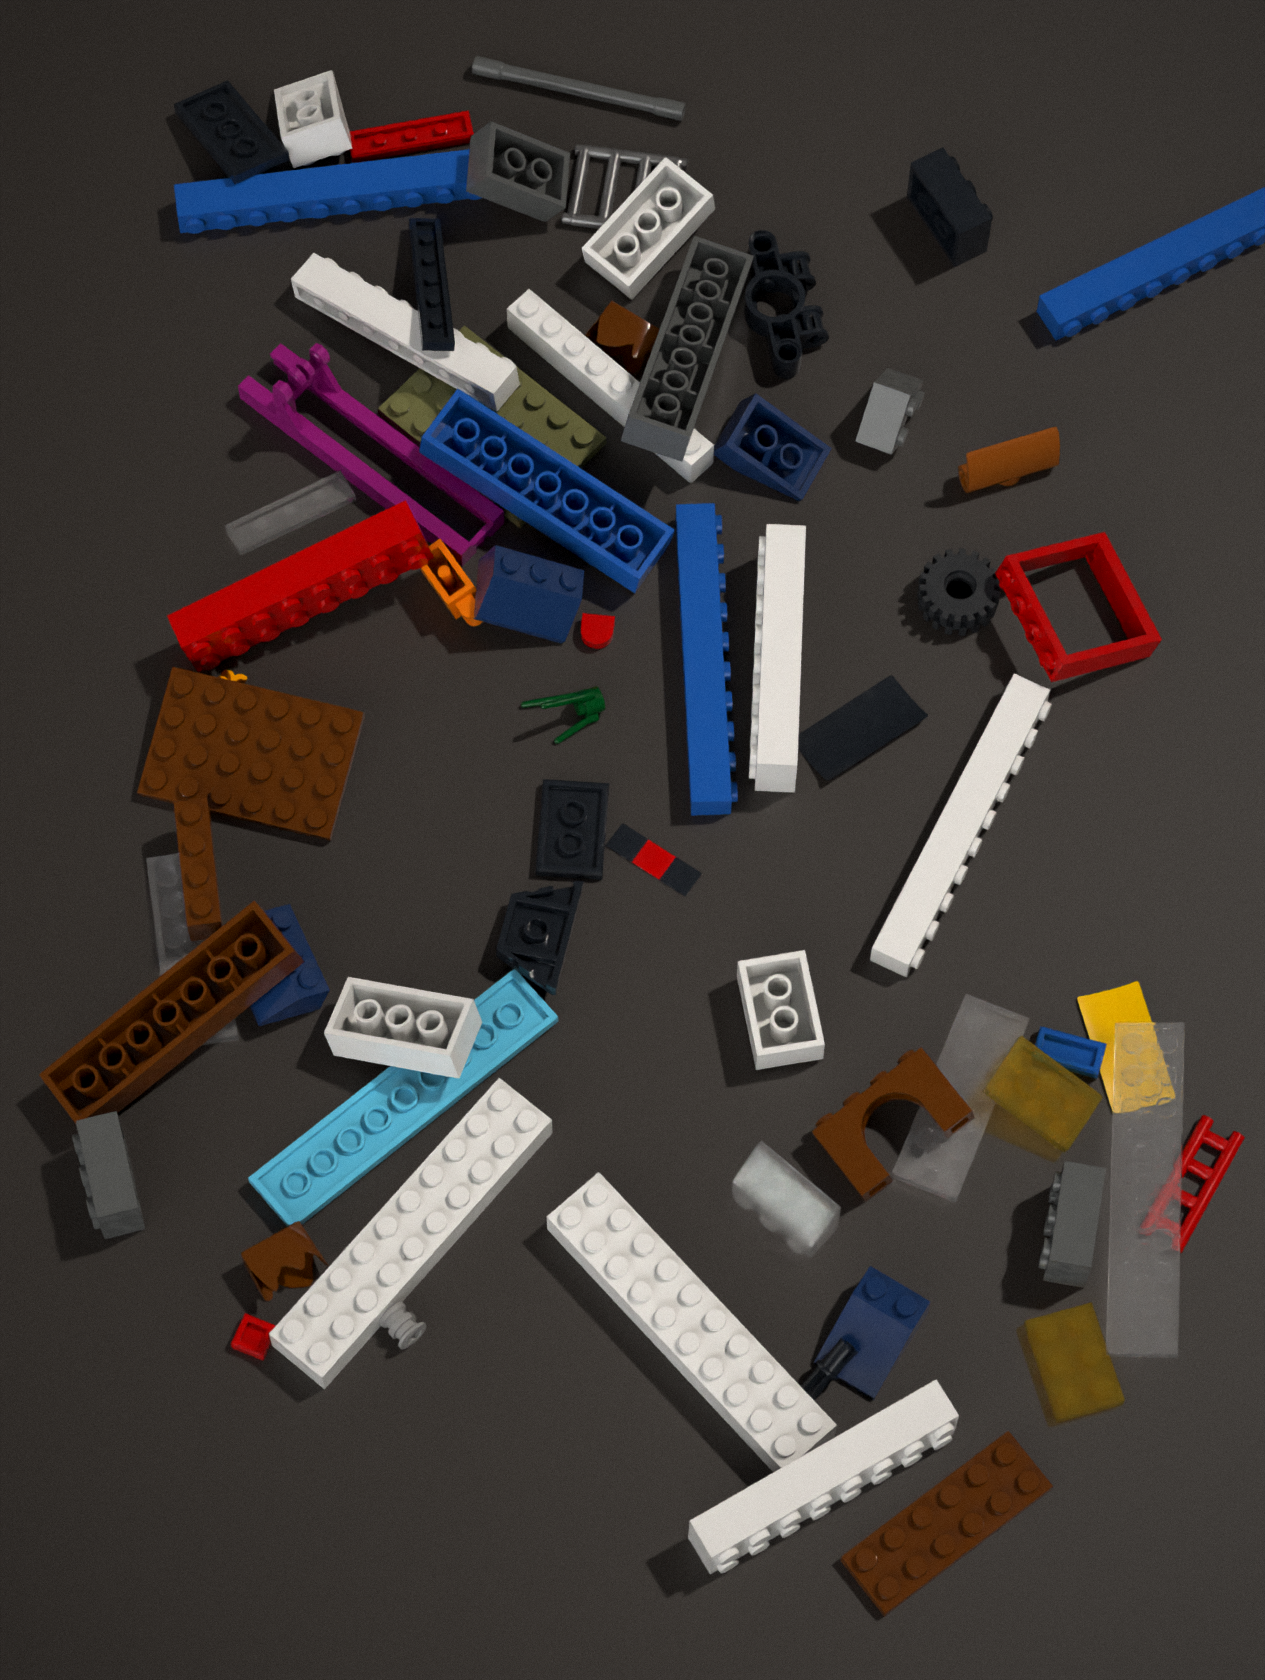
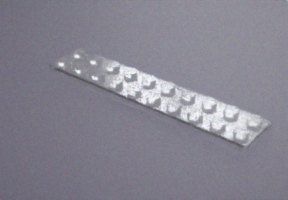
M1184 1022L1115 1023L1106 1334L1107 1357L1178 1358Z

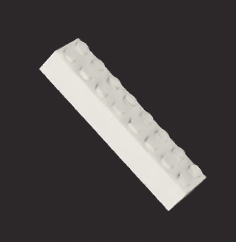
M767 524L766 536H759L749 779H755V791L795 793L798 761L806 526Z
M936 1379L689 1521L688 1538L709 1574L717 1570L721 1574L725 1573L739 1563L737 1559L748 1552H750L751 1556L762 1552L770 1545L768 1541L774 1537L781 1535L782 1538L793 1534L800 1528V1522L809 1517L812 1520L821 1518L831 1510L830 1505L840 1499L844 1503L854 1499L862 1492L860 1488L872 1482L874 1485H877L892 1475V1469L901 1464L906 1468L922 1458L921 1453L932 1446L934 1450H938L950 1443L953 1439L951 1435L954 1434L959 1415Z

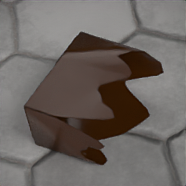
M611 301L585 336L594 344L603 345L602 351L609 357L622 355L625 370L631 375L638 370L637 376L647 365L660 329L616 302Z
M300 1221L294 1222L271 1237L241 1252L244 1266L265 1301L272 1300L273 1291L277 1292L279 1285L288 1288L311 1286L313 1282L314 1255L329 1267Z

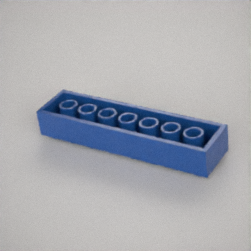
M460 389L455 391L421 437L419 453L633 593H636L671 543L675 531L673 528Z

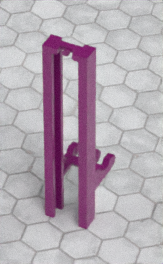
M280 343L270 353V357L274 359V365L288 374V382L279 380L272 388L273 393L249 375L238 385L241 400L382 507L388 509L406 500L425 539L431 544L441 539L461 567L476 553V547L483 546L485 543L484 539L487 536L491 537L504 524V511L473 487L419 453L420 447L342 390L327 365L330 361V355L322 345L315 343L309 349L310 360L307 361ZM308 389L483 521L485 525L470 541H467L296 411L295 400Z

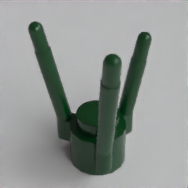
M598 686L573 693L523 701L521 703L522 708L540 706L541 709L555 708L573 703L578 716L585 715L584 719L554 739L555 744L561 743L586 725L599 721L598 713L606 709L603 695Z

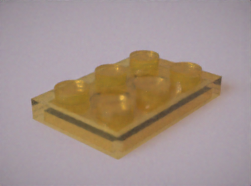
M1019 1036L981 1091L1063 1153L1070 1149L1103 1098L1101 1094L1023 1036Z
M1092 1302L1025 1320L1024 1327L1056 1423L1124 1404L1125 1398Z

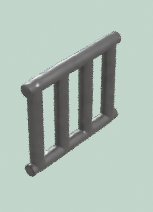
M576 144L574 151L578 157L567 213H563L561 222L562 224L600 229L611 217L621 162L639 164L636 189L650 174L651 166L657 167L665 157L681 170H686L688 159ZM590 158L608 160L598 216L580 214Z

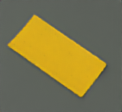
M1136 981L1107 991L1079 996L1077 1000L1089 1039L1107 1044L1100 1074L1113 1114L1129 1113L1174 1100L1176 1095L1140 983Z

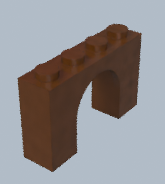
M922 1047L917 1051L912 1049L903 1054L897 1061L899 1065L888 1073L885 1070L877 1074L870 1081L871 1086L861 1094L855 1092L846 1098L842 1104L844 1106L834 1115L832 1113L824 1115L816 1122L815 1126L817 1128L812 1131L817 1141L865 1202L893 1182L890 1174L866 1143V1125L870 1116L878 1107L893 1100L914 1102L928 1113L947 1139L975 1118L973 1111Z

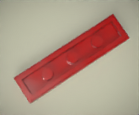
M469 110L350 131L352 162H366L470 143L474 132Z

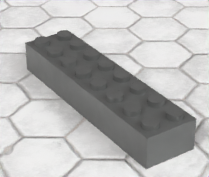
M697 236L693 237L628 414L621 438L622 442L681 462L683 461L754 258L753 255Z

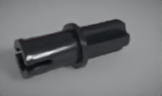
M841 1337L822 1360H817L816 1364L818 1366L801 1384V1387L815 1400L832 1380L837 1381L839 1379L838 1374L857 1355L858 1351L852 1344Z

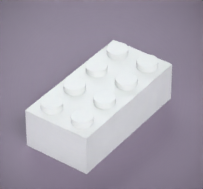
M665 157L582 247L585 262L632 300L715 210L713 194Z
M348 977L324 1031V1035L334 1056L459 1079L481 1027L482 1020L474 999Z

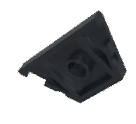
M573 881V886L554 890L553 886L539 888L534 892L523 891L513 893L509 900L496 948V957L551 995H556L583 892L584 881Z

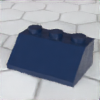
M495 545L479 559L474 619L558 643H564L582 601L584 570Z
M290 904L265 910V912L305 962L250 1006L259 1026L319 1010L330 991Z

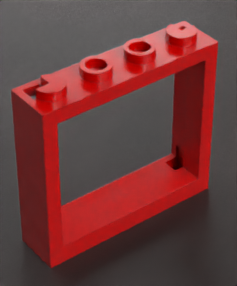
M1105 532L1007 555L995 572L1000 582L999 586L1004 590L1009 599L1013 613L1018 617L1025 630L1026 639L1032 644L1039 658L1040 665L1044 667L1051 682L1150 657L1162 641ZM1085 557L1128 639L1067 655L1024 572Z

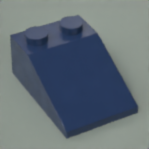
M755 393L739 402L714 445L713 455L735 471L795 500L801 501L832 448Z
M869 1266L817 1355L814 1364L817 1365V1360H822L833 1349L841 1337L855 1347L858 1353L838 1374L839 1379L874 1400L927 1316L930 1301Z

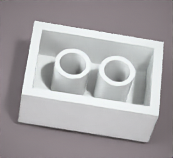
M805 950L738 961L737 980L756 1070L823 1059L825 1043Z

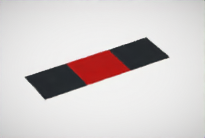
M624 823L620 825L605 845L685 897L702 875L701 872Z

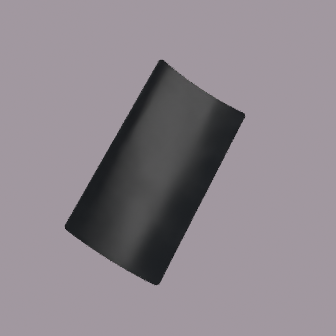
M890 675L798 734V749L825 780L829 781L927 718L928 714L907 694L895 677Z

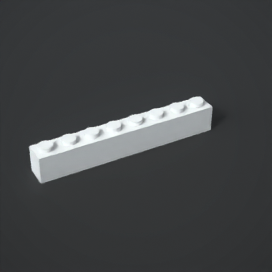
M313 253L291 278L295 298L452 387L460 389L496 412L520 385L517 367L510 359L498 357L491 353L485 345L481 343L475 344L466 339L456 329H454V351H422L418 311L407 301H399L393 298L382 287H374L365 282L357 273H349L340 268L330 258L324 259Z
M528 289L507 308L508 329L625 427L640 382L533 291ZM694 429L682 462L657 453L655 454L691 484L713 464L714 445Z

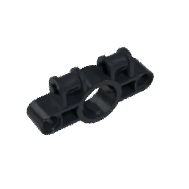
M758 230L750 235L748 241V254L753 255L754 258L750 267L752 280L747 285L745 291L744 316L747 324L754 332L766 337L775 374L783 379H791L797 376L801 370L802 349L826 343L829 339V334L823 326L822 317L824 313L822 307L818 305L805 306V292L811 290L816 285L815 276L811 275L809 268L811 261L809 253L795 251L780 254L775 236L767 230ZM758 249H765L767 251L760 252ZM766 292H781L792 298L794 310L787 315L781 314L777 317H770L757 310V302L754 300ZM791 357L793 360H784L782 358Z

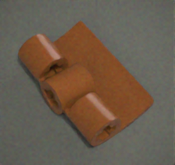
M1051 427L968 452L966 454L967 463L958 466L959 478L964 491L970 493L996 484L1012 486L1023 476L1058 466L1060 459L1059 431L1057 427Z

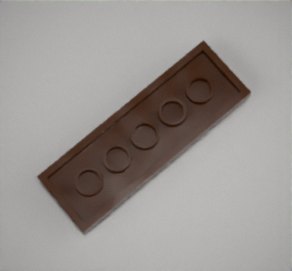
M1007 1431L841 1556L840 1560L885 1617L1050 1492L1053 1485L1012 1434Z

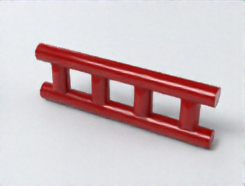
M1202 1115L1139 1228V1232L1147 1237L1152 1236L1155 1228L1174 1237L1170 1248L1177 1253H1182L1245 1139L1242 1134L1236 1131L1231 1133L1228 1140L1210 1131L1214 1121L1206 1115ZM1202 1143L1221 1152L1213 1168L1194 1159ZM1187 1171L1206 1180L1197 1197L1178 1187ZM1171 1199L1190 1209L1181 1226L1163 1216Z

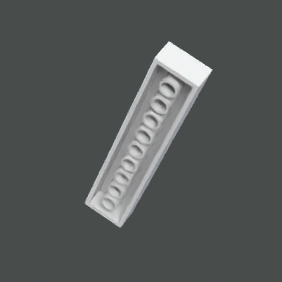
M498 1078L269 1333L272 1346L325 1389L381 1327L379 1323L383 1314L394 1304L405 1300L552 1134V1119Z
M599 1172L547 1216V1230L773 1472L828 1442L835 1436L836 1423Z

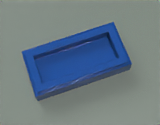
M1040 1026L1031 1061L1098 1079L1107 1044Z

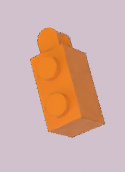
M438 539L429 545L434 558L429 560L420 570L455 619L462 616L468 625L478 626L483 621L474 619L476 588L442 540Z

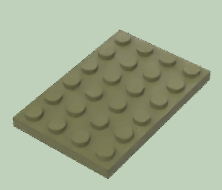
M465 325L459 330L466 339L475 344L481 343L491 353L500 358L504 357ZM517 367L520 385L497 412L493 409L491 410L579 468H582L606 445V437ZM419 368L378 408V415L420 447L421 437L457 389ZM489 499L504 511V516L517 527L521 528L526 523Z

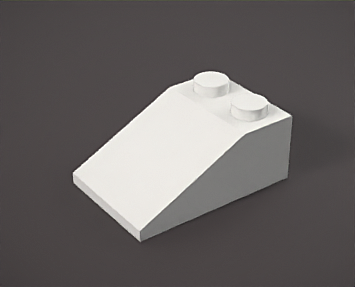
M332 70L274 89L280 135L285 148L289 152L293 168L302 165L308 166L317 160L331 155L338 156L346 150L352 149L350 131Z

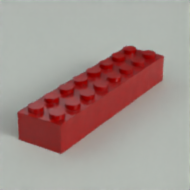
M405 500L167 615L181 649L198 672L211 670L217 667L220 661L231 656L242 655L250 647L262 641H271L278 637L280 632L291 627L302 626L309 621V618L320 613L331 612L342 602L351 598H360L369 589L380 584L391 583L398 578V575L404 572L424 567L434 556Z

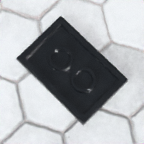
M543 779L536 876L603 880L609 783Z

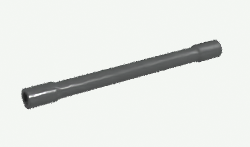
M480 56L475 57L472 74L497 80L504 79L646 111L656 116L679 121L683 120L686 103L662 97L655 98L517 67Z

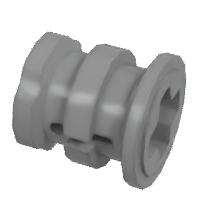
M398 1302L389 1308L380 1318L379 1323L383 1328L388 1327V1333L393 1339L398 1338L400 1340L398 1343L400 1349H406L414 1344L427 1327L424 1322L417 1323V1318L412 1312H406V1305L403 1302Z

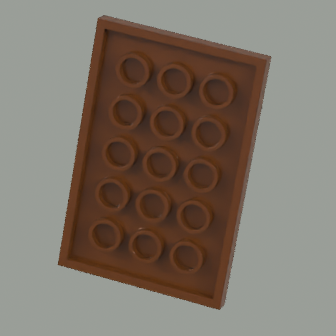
M172 667L137 793L140 796L169 803L207 798L211 813L331 841L365 713Z

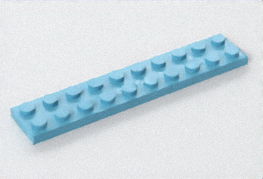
M513 969L474 1000L482 1024L459 1079L390 1066L248 1177L249 1183L286 1226L300 1221L303 1225L559 1022L556 1013L518 971Z

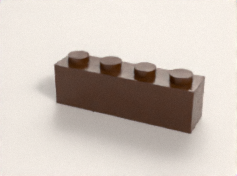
M207 798L173 802L186 922L190 941L206 940L223 926L211 813Z

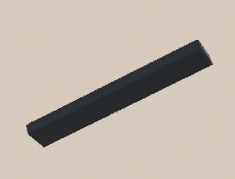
M409 218L408 230L422 351H454L455 337L440 219Z

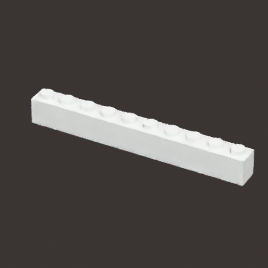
M1014 674L872 947L870 961L904 977L908 976L912 967L918 969L925 955V950L921 948L926 939L933 940L940 925L936 921L940 911L944 913L948 911L954 895L950 893L954 884L961 885L968 871L965 863L969 856L973 858L976 856L982 843V839L978 837L983 828L986 830L990 829L997 813L993 811L996 802L1003 803L1010 789V784L1007 781L1011 774H1018L1024 761V757L1020 756L1024 748L1030 749L1038 734V730L1034 729L1038 720L1044 722L1052 706L1048 702L1050 689L1017 674Z

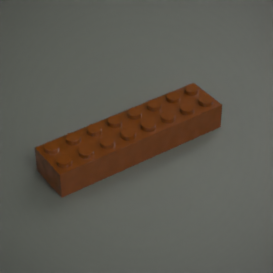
M254 900L42 1071L39 1076L75 1123L77 1120L114 1111L118 1113L305 961L267 913Z

